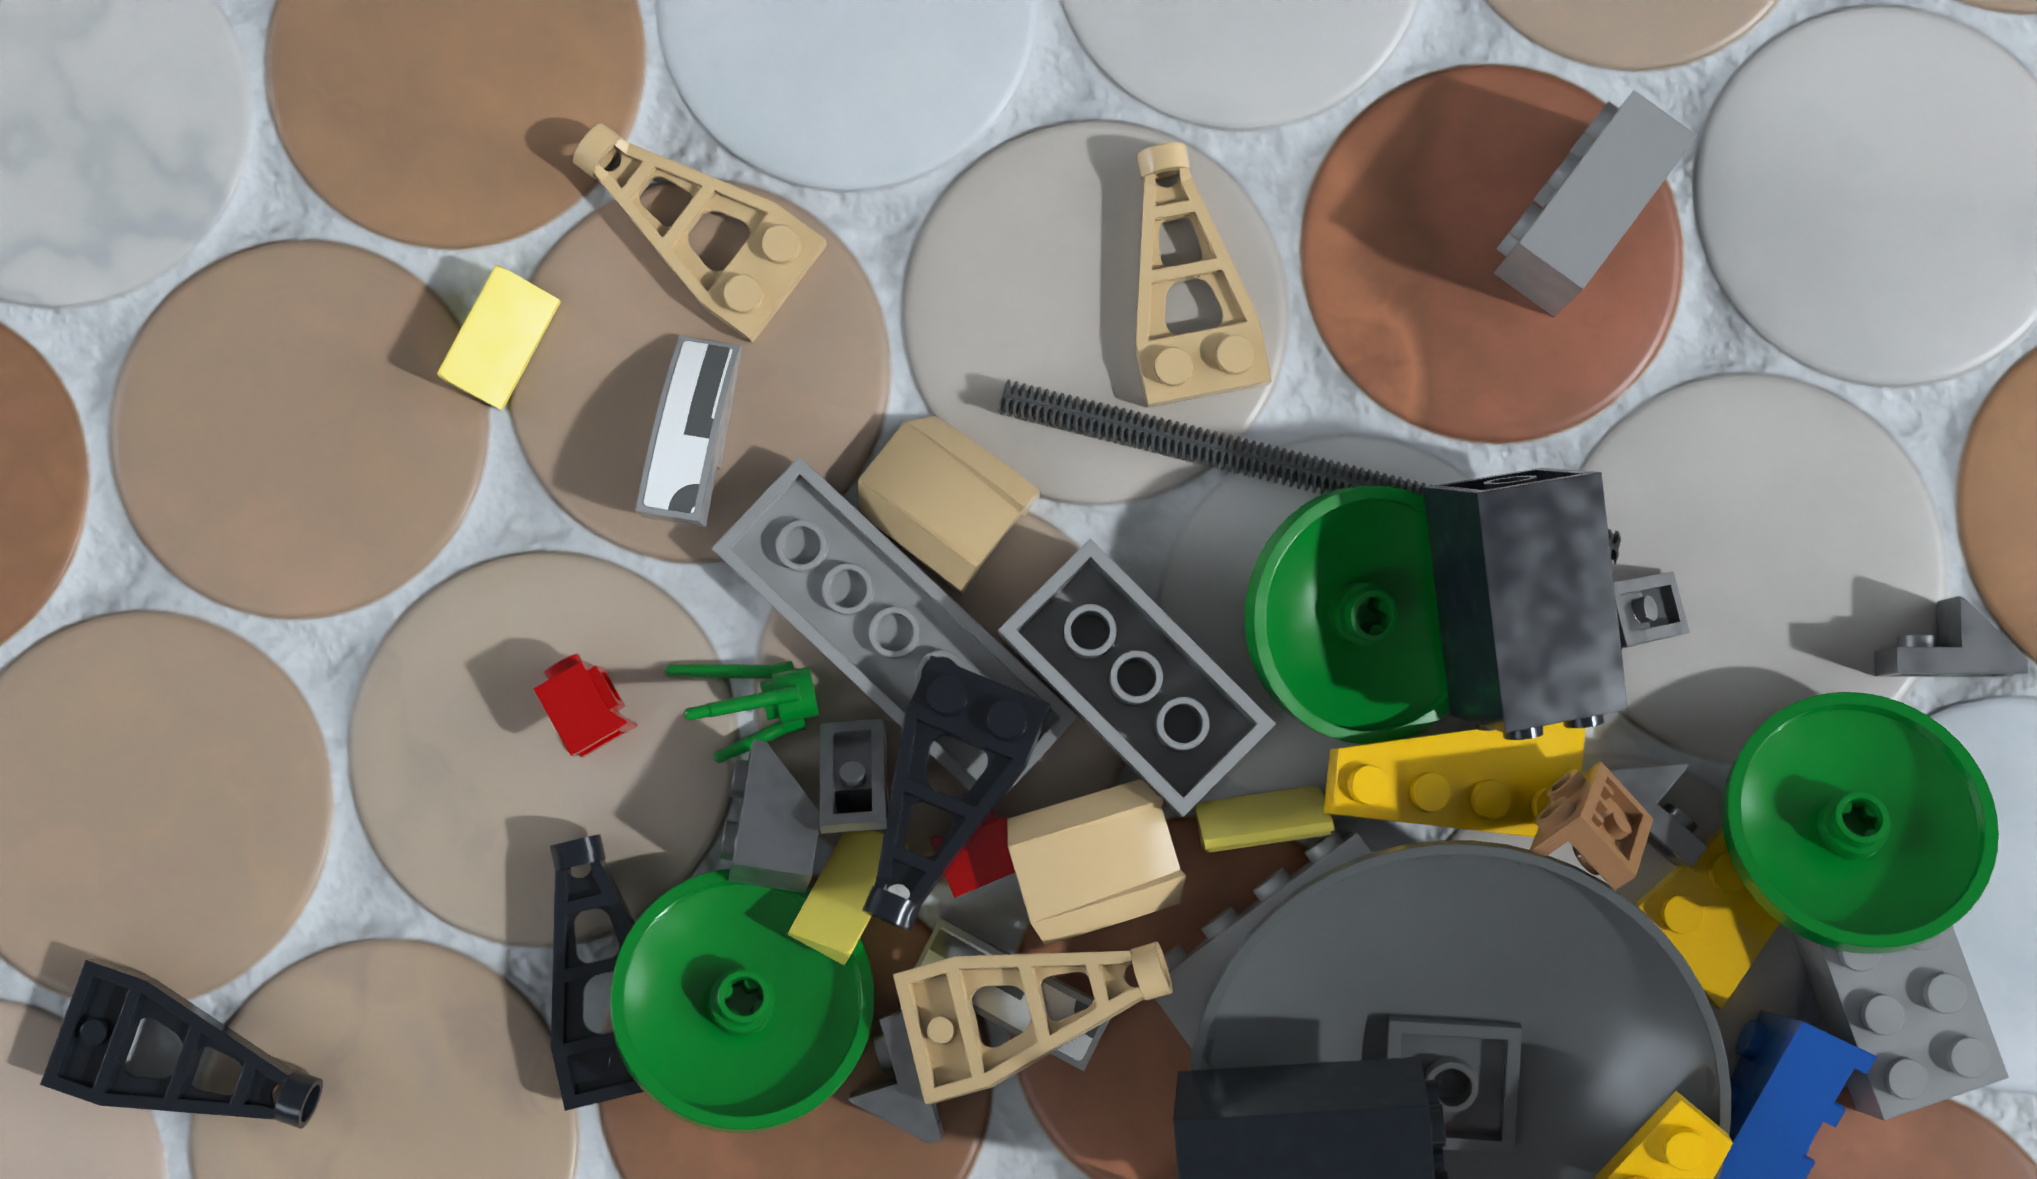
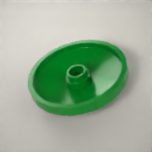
M1360 485L1330 491L1302 505L1283 521L1266 542L1253 568L1247 588L1244 615L1246 642L1253 667L1261 684L1272 700L1293 720L1307 729L1347 743L1367 744L1408 738L1425 730L1450 711L1424 496L1400 488Z
M1835 692L1812 696L1784 707L1760 725L1740 749L1729 770L1723 790L1721 811L1724 840L1734 868L1747 890L1782 925L1812 942L1835 950L1861 954L1892 953L1921 945L1937 937L1957 923L1972 909L1988 885L1995 866L1999 839L1998 818L1991 791L1979 766L1960 741L1945 727L1921 711L1883 696L1858 692Z
M721 869L701 874L673 887L649 906L635 922L622 945L613 972L610 990L611 1026L618 1051L630 1075L639 1087L665 1111L687 1123L712 1131L724 1133L763 1132L783 1127L816 1110L841 1087L853 1071L863 1053L872 1026L874 1013L873 976L861 939L857 942L846 964L842 965L787 935L813 887L808 885L806 892L800 893L728 881L730 869Z

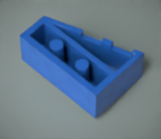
M1760 1010L1757 1020L1751 1019L1744 1026L1736 1045V1053L1740 1058L1730 1079L1731 1125L1729 1137L1733 1145L1725 1158L1719 1179H1806L1815 1164L1814 1159L1807 1156V1153L1823 1122L1836 1128L1846 1111L1843 1105L1835 1102L1853 1070L1856 1069L1867 1074L1877 1056L1803 1021Z

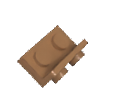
M1601 761L1583 774L1577 769L1567 772L1550 787L1546 794L1550 800L1547 808L1541 812L1535 821L1539 828L1530 851L1548 856L1569 841L1573 845L1574 854L1580 864L1589 873L1595 876L1600 875L1616 891L1636 877L1653 823V817Z

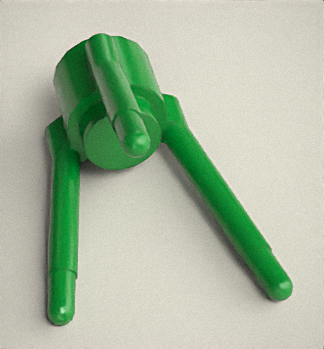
M787 661L773 665L669 664L664 669V673L669 677L772 679L760 683L762 693L710 702L684 710L683 716L686 720H696L765 707L768 720L781 719L716 751L713 755L716 763L725 762L737 755L750 751L753 739L769 742L787 733L806 730L804 719L819 716L809 666L794 669L793 662Z

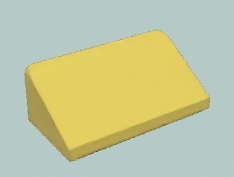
M496 265L437 373L438 377L446 383L503 411L561 301L511 271Z
M1306 786L1203 801L1195 806L1200 848L1208 853L1332 835L1331 831L1335 830L1331 814H1324L1325 798L1318 786Z
M874 830L843 832L787 935L842 965L846 964L871 918V915L863 912L862 908L872 886L875 885L884 837L883 833ZM904 842V845L908 850L910 845Z

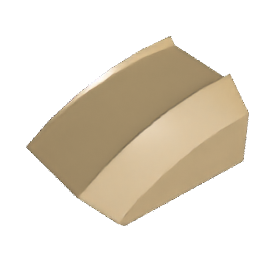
M937 416L904 421L858 479V511L881 533L961 595L964 594L978 576L980 567L1020 516L1024 517L1040 497V490Z
M1143 779L1007 819L1010 856L1030 923L1044 945L1086 934L1180 904L1186 875L1180 870L1162 810L1163 799Z

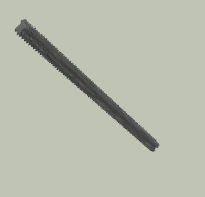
M1010 379L1005 384L998 409L1000 415H1003L1006 411L1008 417L1013 414L1018 419L1021 415L1024 421L1029 416L1032 423L1035 419L1038 421V424H1041L1044 420L1045 426H1048L1052 421L1053 428H1056L1059 424L1060 430H1063L1067 425L1068 432H1071L1075 427L1076 434H1079L1082 429L1084 436L1090 431L1092 438L1098 432L1099 439L1101 440L1105 435L1108 442L1112 436L1114 443H1117L1121 438V445H1125L1128 440L1129 447H1132L1136 441L1137 449H1140L1144 443V451H1147L1151 445L1152 453H1155L1159 447L1160 455L1167 449L1168 457L1174 451L1175 458H1178L1182 453V460H1186L1188 455H1190V462H1193L1197 457L1198 464H1201L1203 459H1205V466H1208L1212 460L1213 468H1216L1220 462L1221 470L1228 464L1229 472L1236 466V473L1239 474L1241 468H1243L1245 476L1251 470V477L1253 478L1257 472H1259V479H1262L1264 474H1266V481H1270L1271 477L1274 476V483H1277L1279 478H1282V485H1285L1287 480L1290 481L1289 487H1292L1296 481L1297 489H1300L1302 484L1305 483V491H1308L1310 485H1312V492L1315 493L1317 488L1320 487L1321 495H1323L1326 489L1330 492L1345 487L1368 485L1400 488L1424 496L1423 487H1427L1423 482L1419 485L1417 481L1411 483L1410 479L1403 481L1402 477L1395 479L1394 475H1391V477H1388L1386 473L1380 475L1379 471H1376L1374 474L1371 469H1368L1366 472L1363 467H1360L1358 470L1355 465L1350 468L1347 463L1341 466L1339 461L1334 464L1331 459L1329 462H1326L1323 457L1321 460H1318L1317 456L1310 459L1309 454L1303 456L1302 452H1299L1295 455L1294 450L1287 453L1286 448L1280 450L1279 446L1272 449L1271 444L1264 448L1263 442L1256 445L1255 440L1249 443L1247 438L1241 442L1239 436L1233 441V435L1230 434L1226 438L1223 432L1219 437L1217 431L1210 435L1209 429L1203 432L1202 427H1199L1195 431L1194 425H1191L1187 430L1186 423L1180 427L1179 422L1176 421L1172 426L1170 419L1164 425V418L1162 417L1156 423V416L1153 415L1149 420V416L1146 413L1142 419L1140 412H1137L1133 417V410H1130L1126 415L1125 408H1122L1118 414L1117 406L1110 412V404H1107L1103 410L1102 402H1099L1095 408L1094 400L1087 406L1086 398L1080 404L1078 396L1072 402V395L1069 394L1066 400H1064V393L1062 392L1058 398L1056 391H1053L1051 396H1049V389H1046L1042 395L1041 387H1038L1034 393L1033 385H1030V388L1026 391V383H1023L1021 388L1018 389V381H1015L1014 385L1010 387ZM1608 529L1611 560H1614V564H1616L1619 556L1621 536L1619 531H1615L1613 534L1611 529Z

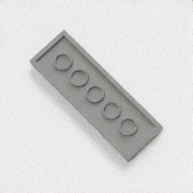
M800 456L711 548L902 728L906 710L931 655L1049 703L1051 711L1029 762L1009 791L1078 718L1066 704ZM948 735L938 737L930 748L929 754L968 790L972 788L987 767L988 758L984 750Z

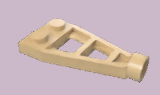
M603 123L595 125L584 136L574 153L573 163L594 179H598L698 302L751 343L760 335L827 246L825 238L777 203L631 144ZM620 154L621 163L619 167L613 171H607ZM654 178H664L686 190L692 196V200L672 226L661 224L640 202L641 194ZM709 212L722 213L741 221L748 227L750 237L728 266L721 271L708 268L689 244V233L703 214Z
M1163 143L1139 151L1137 153L1141 180L1144 182L1135 351L1147 408L1270 385L1272 378L1260 319L1192 179L1185 143ZM1177 177L1176 183L1170 187H1161L1156 183V181ZM1187 219L1194 227L1202 251V259L1198 262L1166 267L1161 261L1159 228L1165 222ZM1194 279L1204 281L1212 289L1222 310L1220 325L1217 328L1181 335L1173 334L1165 323L1166 295L1173 284Z
M1158 942L1132 948L1131 951L954 956L893 974L925 1104H935L994 1087L1144 999L1147 1001L1172 994L1173 992L1168 966ZM1130 964H1133L1139 987H1132L1126 980L1125 972ZM1075 972L1086 974L1089 977L1094 995L1093 1003L1087 1009L1062 1020L1054 1021L1050 1019L1041 986L1042 981L1047 977ZM985 986H1015L1025 993L1031 1015L1030 1023L1023 1033L998 1047H988L981 1039L972 997L978 989Z

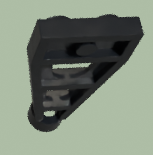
M930 656L904 716L886 820L887 829L884 831L875 885L872 886L862 908L863 912L900 929L911 931L923 902L1025 770L1051 711L1049 703L935 656ZM944 735L984 750L988 758L985 771L967 793L957 797H951L934 790L929 785L926 777L931 745L938 737ZM919 802L929 804L953 816V825L935 854L928 857L911 852L904 845V835L911 811ZM896 884L903 885L909 890L910 896L908 899L889 892V887Z
M601 834L550 846L555 868L551 1051L565 1111L644 1092L626 1068L615 1043L613 1030L601 1033L593 1032L586 1026L583 1018L584 990L587 983L595 975L614 972L622 945L635 924V920L608 869ZM590 863L591 871L587 876L583 878L572 876L571 867ZM598 908L604 910L610 917L619 942V951L613 957L587 963L582 961L577 954L575 920L581 912Z
M99 959L85 960L40 1085L99 1106L275 1119L276 1121L302 1129L308 1124L317 1108L322 1093L323 1080L287 1067L158 980ZM143 1018L157 1020L175 1032L182 1042L183 1046L173 1074L166 1078L137 1077L130 1074L124 1066L139 1023ZM205 1047H211L237 1060L241 1064L242 1071L233 1094L223 1095L199 1090L192 1085ZM279 1084H284L275 1104L273 1101V1091Z

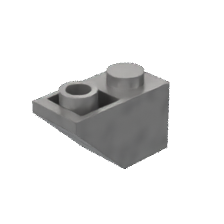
M753 739L748 760L736 759L730 797L741 799L738 822L730 820L725 822L719 859L731 861L728 879L730 882L805 893L813 872L820 825V811L766 741Z

